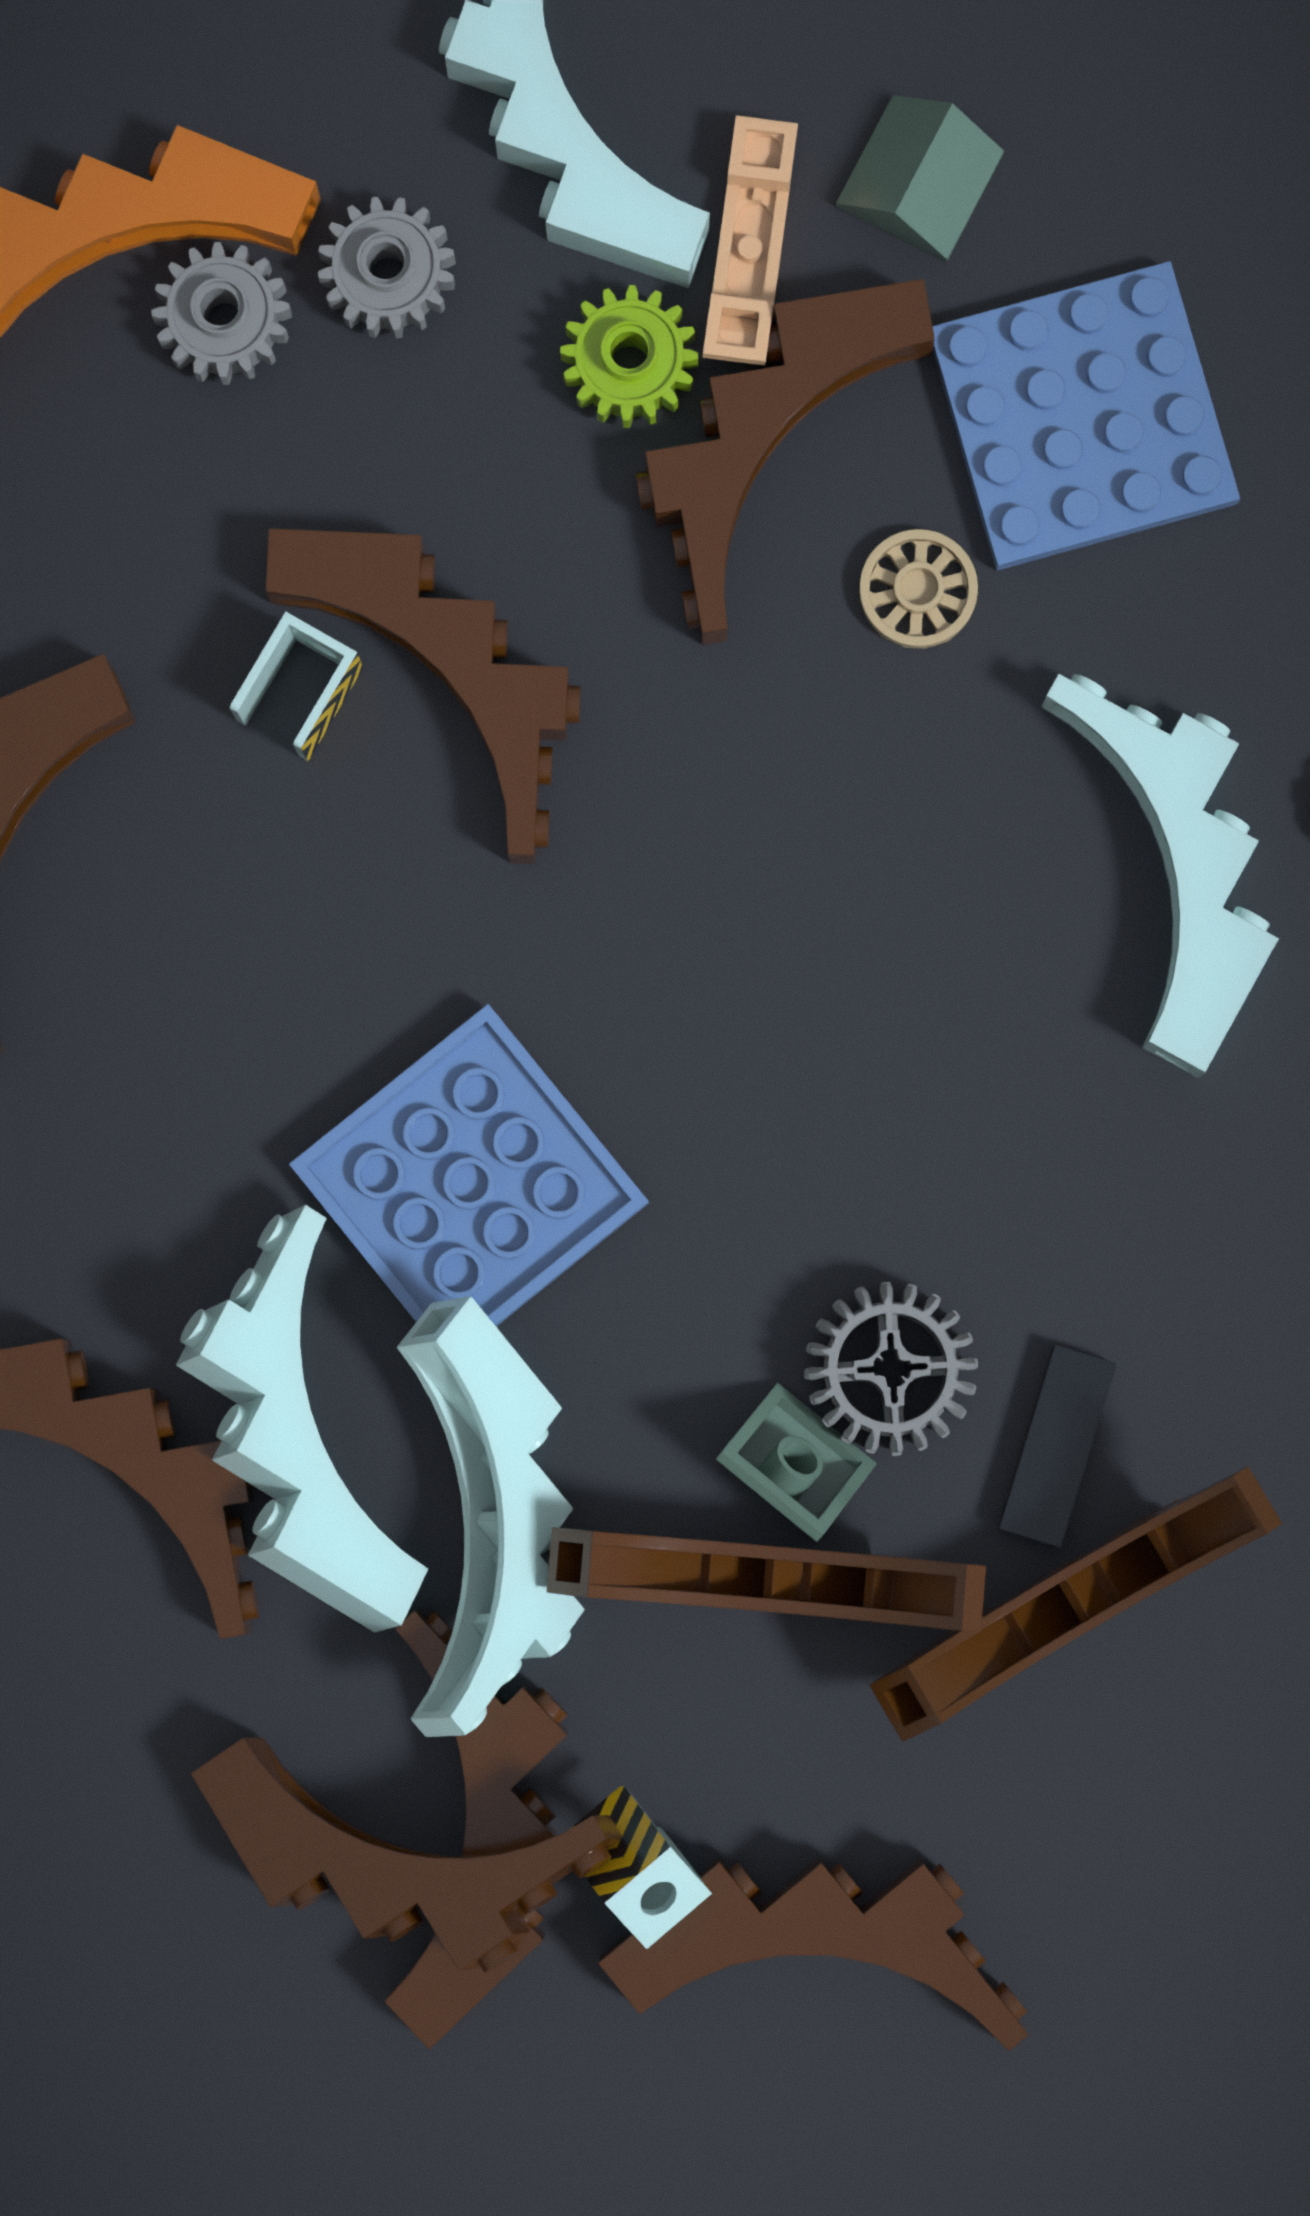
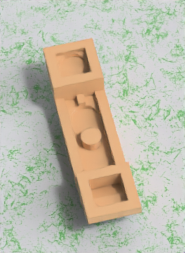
M736 115L703 358L763 366L766 364L798 123Z

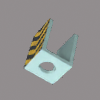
M285 612L231 703L230 710L238 722L245 726L247 725L296 641L339 664L293 743L299 757L309 761L360 675L363 665L358 652Z
M620 1786L574 1826L591 1816L609 1815L623 1838L607 1848L612 1858L585 1877L605 1905L640 1943L648 1949L712 1893L661 1827H656L631 1793L624 1786Z

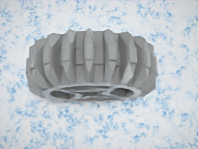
M882 1282L879 1286L880 1302L875 1304L871 1303L869 1293L864 1287L857 1288L854 1294L860 1308L859 1310L852 1313L847 1304L840 1299L832 1305L834 1312L843 1320L838 1328L825 1319H820L817 1322L816 1329L831 1338L828 1346L815 1342L807 1344L806 1352L812 1356L824 1357L823 1367L805 1369L804 1378L812 1381L824 1378L826 1389L811 1394L809 1400L812 1405H817L829 1398L831 1399L835 1409L822 1418V1423L826 1427H830L842 1416L849 1421L850 1424L841 1436V1440L846 1444H850L855 1439L859 1429L868 1432L865 1441V1452L874 1454L876 1452L880 1436H889L890 1453L892 1456H899L903 1451L901 1435L910 1434L915 1448L918 1451H922L928 1447L927 1439L922 1431L924 1427L929 1425L940 1438H945L950 1434L948 1426L939 1418L944 1410L952 1417L958 1419L964 1418L967 1413L962 1405L951 1399L954 1392L963 1395L975 1394L976 1385L966 1381H959L958 1372L959 1370L970 1371L977 1369L978 1360L971 1357L958 1359L956 1353L957 1348L969 1345L973 1342V1338L970 1333H963L951 1339L946 1329L956 1324L960 1319V1315L955 1310L946 1314L940 1322L932 1316V1313L937 1309L941 1301L938 1295L932 1294L926 1300L922 1309L914 1306L913 1304L917 1296L916 1285L908 1284L903 1291L902 1302L892 1301L893 1289L891 1283ZM897 1316L907 1318L922 1326L935 1340L941 1356H915L909 1353L901 1342ZM878 1317V1342L874 1354L864 1360L838 1362L841 1347L850 1332L859 1324ZM887 1335L890 1336L891 1351L895 1352L897 1362H907V1365L924 1366L922 1370L909 1371L907 1378L903 1376L898 1377L902 1384L894 1388V1403L891 1401V1388L887 1387V1381L884 1376H875L874 1372L858 1373L857 1371L858 1368L873 1367L875 1360L879 1362L884 1361L880 1353L888 1350ZM943 1375L941 1388L933 1403L919 1416L904 1422V1395L908 1384L916 1378ZM862 1381L875 1386L881 1396L882 1407L884 1408V1422L868 1418L856 1410L847 1400L839 1382Z

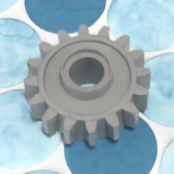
M372 197L371 213L362 215L355 206L351 205L347 208L351 222L349 226L345 228L334 222L329 225L330 235L336 242V245L319 246L318 252L321 261L331 266L318 271V278L321 287H335L326 296L327 303L331 310L346 307L343 316L346 326L351 329L361 321L367 324L369 337L376 338L382 328L391 329L395 338L398 339L403 336V327L412 323L421 331L427 326L424 316L430 309L439 313L445 310L444 299L440 295V290H454L455 279L454 275L442 269L456 264L453 249L440 248L448 239L443 225L427 229L430 222L428 209L422 207L413 216L407 215L405 198L398 197L392 211L383 210L379 197ZM386 258L396 259L404 265L401 272L391 279H380L371 273L374 265Z
M214 242L212 257L203 259L195 247L189 249V258L192 265L184 269L180 265L171 262L168 269L175 282L172 286L157 284L155 287L158 298L166 304V306L151 310L155 324L167 327L157 335L162 349L177 347L171 357L174 365L180 370L191 362L194 365L195 377L201 382H204L209 373L219 374L223 385H230L232 374L243 372L249 380L255 378L253 366L261 360L273 365L276 361L271 349L274 342L287 343L289 339L287 330L279 324V321L292 318L290 304L284 301H276L287 292L282 278L268 280L272 268L270 262L265 257L251 266L248 248L243 245L237 249L233 258L226 257L221 242ZM220 304H231L238 308L237 315L228 324L213 325L207 321L209 312Z

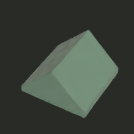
M893 95L839 196L836 207L947 263L998 166L1004 150L953 103Z
M779 1383L774 1386L715 1459L816 1542L824 1535L877 1464L852 1442L850 1444L844 1443L841 1440L842 1434L832 1426L826 1427L822 1423L820 1416Z

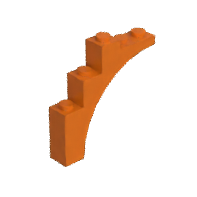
M177 125L170 142L162 140L154 152L149 168V176L154 177L152 182L82 154L76 170L67 169L60 180L55 196V204L59 205L58 210L0 187V338L28 306L62 279L106 256L153 242L195 238L254 243L297 256L321 202L317 183L314 180Z

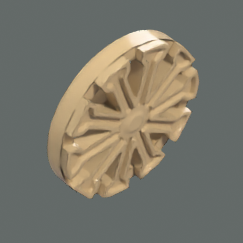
M923 529L903 531L881 542L866 560L859 585L860 603L866 618L884 639L901 645L904 648L926 649L949 641L967 624L977 601L978 581L976 571L967 553L949 537L935 531ZM911 542L915 547L914 562L911 563L908 562L900 549L901 545ZM934 544L941 548V554L930 564L926 562L927 548ZM883 556L889 557L898 570V574L880 567L878 561ZM950 562H958L961 565L962 570L960 573L942 577L941 573ZM878 581L893 587V589L873 593L870 591V582ZM963 587L967 590V598L961 600L944 593V591ZM898 602L886 618H880L875 611L877 607ZM937 606L955 612L958 616L957 620L953 624L947 623ZM910 612L909 633L902 634L895 631L896 625ZM923 613H925L936 630V634L928 636L922 634Z

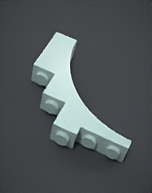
M465 0L459 19L450 17L445 25L440 40L439 53L445 55L449 79L510 99L509 101L499 99L489 127V135L496 137L497 158L501 161L560 180V183L549 182L539 210V217L547 219V241L689 289L709 233L710 213L682 202L653 186L626 166L599 139L582 117L558 71L545 28L543 0H483V4L490 6V8Z
M1058 674L1042 704V708L1074 728L1092 743L1118 771L1137 798L1152 827L1167 874L1173 919L1171 960L1166 988L1160 1007L1142 1048L1199 1078L1208 1069L1279 939L1266 932L1270 924L1259 915L1238 906L1235 907L1233 913L1223 908L1259 840L1247 834L1250 829L1249 825L1238 817L1222 810H1216L1214 815L1203 810L1239 743L1228 738L1230 729L1227 726L1202 713H1197L1195 718L1183 713L1171 734H1168L1160 729L1162 721L1151 712L1136 705H1129L1124 710L1104 699L1107 692L1096 682L1078 674H1073L1071 680Z
M304 1205L283 1216L278 1214L270 1220L257 1244L263 1251L254 1269H247L239 1278L231 1292L230 1300L228 1299L207 1310L199 1309L191 1317L180 1338V1342L186 1346L176 1366L237 1403L227 1412L218 1427L216 1437L222 1441L212 1461L274 1498L263 1507L255 1520L252 1531L257 1535V1538L248 1556L375 1633L402 1625L428 1568L401 1550L372 1522L356 1503L337 1474L315 1424L303 1378L300 1348L301 1306L310 1260L326 1217L309 1206Z
M471 1296L431 1303L397 1346L423 1385L445 1431L456 1468L464 1522V1569L460 1601L453 1632L437 1674L427 1694L411 1717L412 1722L425 1737L461 1736L477 1728L485 1719L487 1714L486 1707L500 1687L509 1682L519 1672L522 1666L521 1659L547 1658L559 1652L568 1643L571 1637V1628L585 1610L574 1596L546 1593L549 1566L540 1556L550 1549L552 1527L560 1528L573 1510V1507L529 1455L546 1440L548 1436L547 1428L562 1407Z

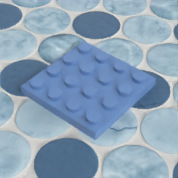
M1171 261L932 326L935 338L932 351L996 571L1227 508L1239 503L1241 498Z
M489 1004L289 1164L416 1322L433 1302L471 1296L497 1327L649 1204L647 1198Z

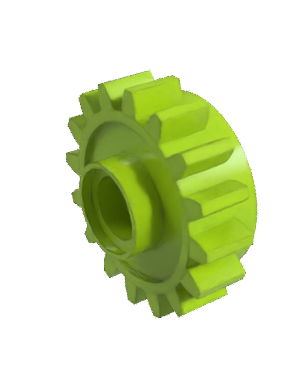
M629 285L626 299L619 301L616 300L615 295L609 288L603 290V307L597 309L594 305L584 301L581 304V314L585 323L580 324L568 321L566 325V335L576 344L564 345L560 349L561 361L575 365L563 373L566 387L581 385L582 388L576 396L577 405L580 408H584L594 403L598 407V421L602 423L612 414L621 417L623 428H630L633 417L644 416L650 425L655 424L656 410L662 406L672 412L678 409V399L675 394L677 389L691 392L693 388V378L683 369L698 367V352L684 349L695 341V330L693 327L677 328L682 319V308L676 305L666 312L662 311V294L657 290L650 295L647 302L638 300L636 285ZM630 346L642 350L647 356L640 366L632 369L622 368L612 359L618 350Z

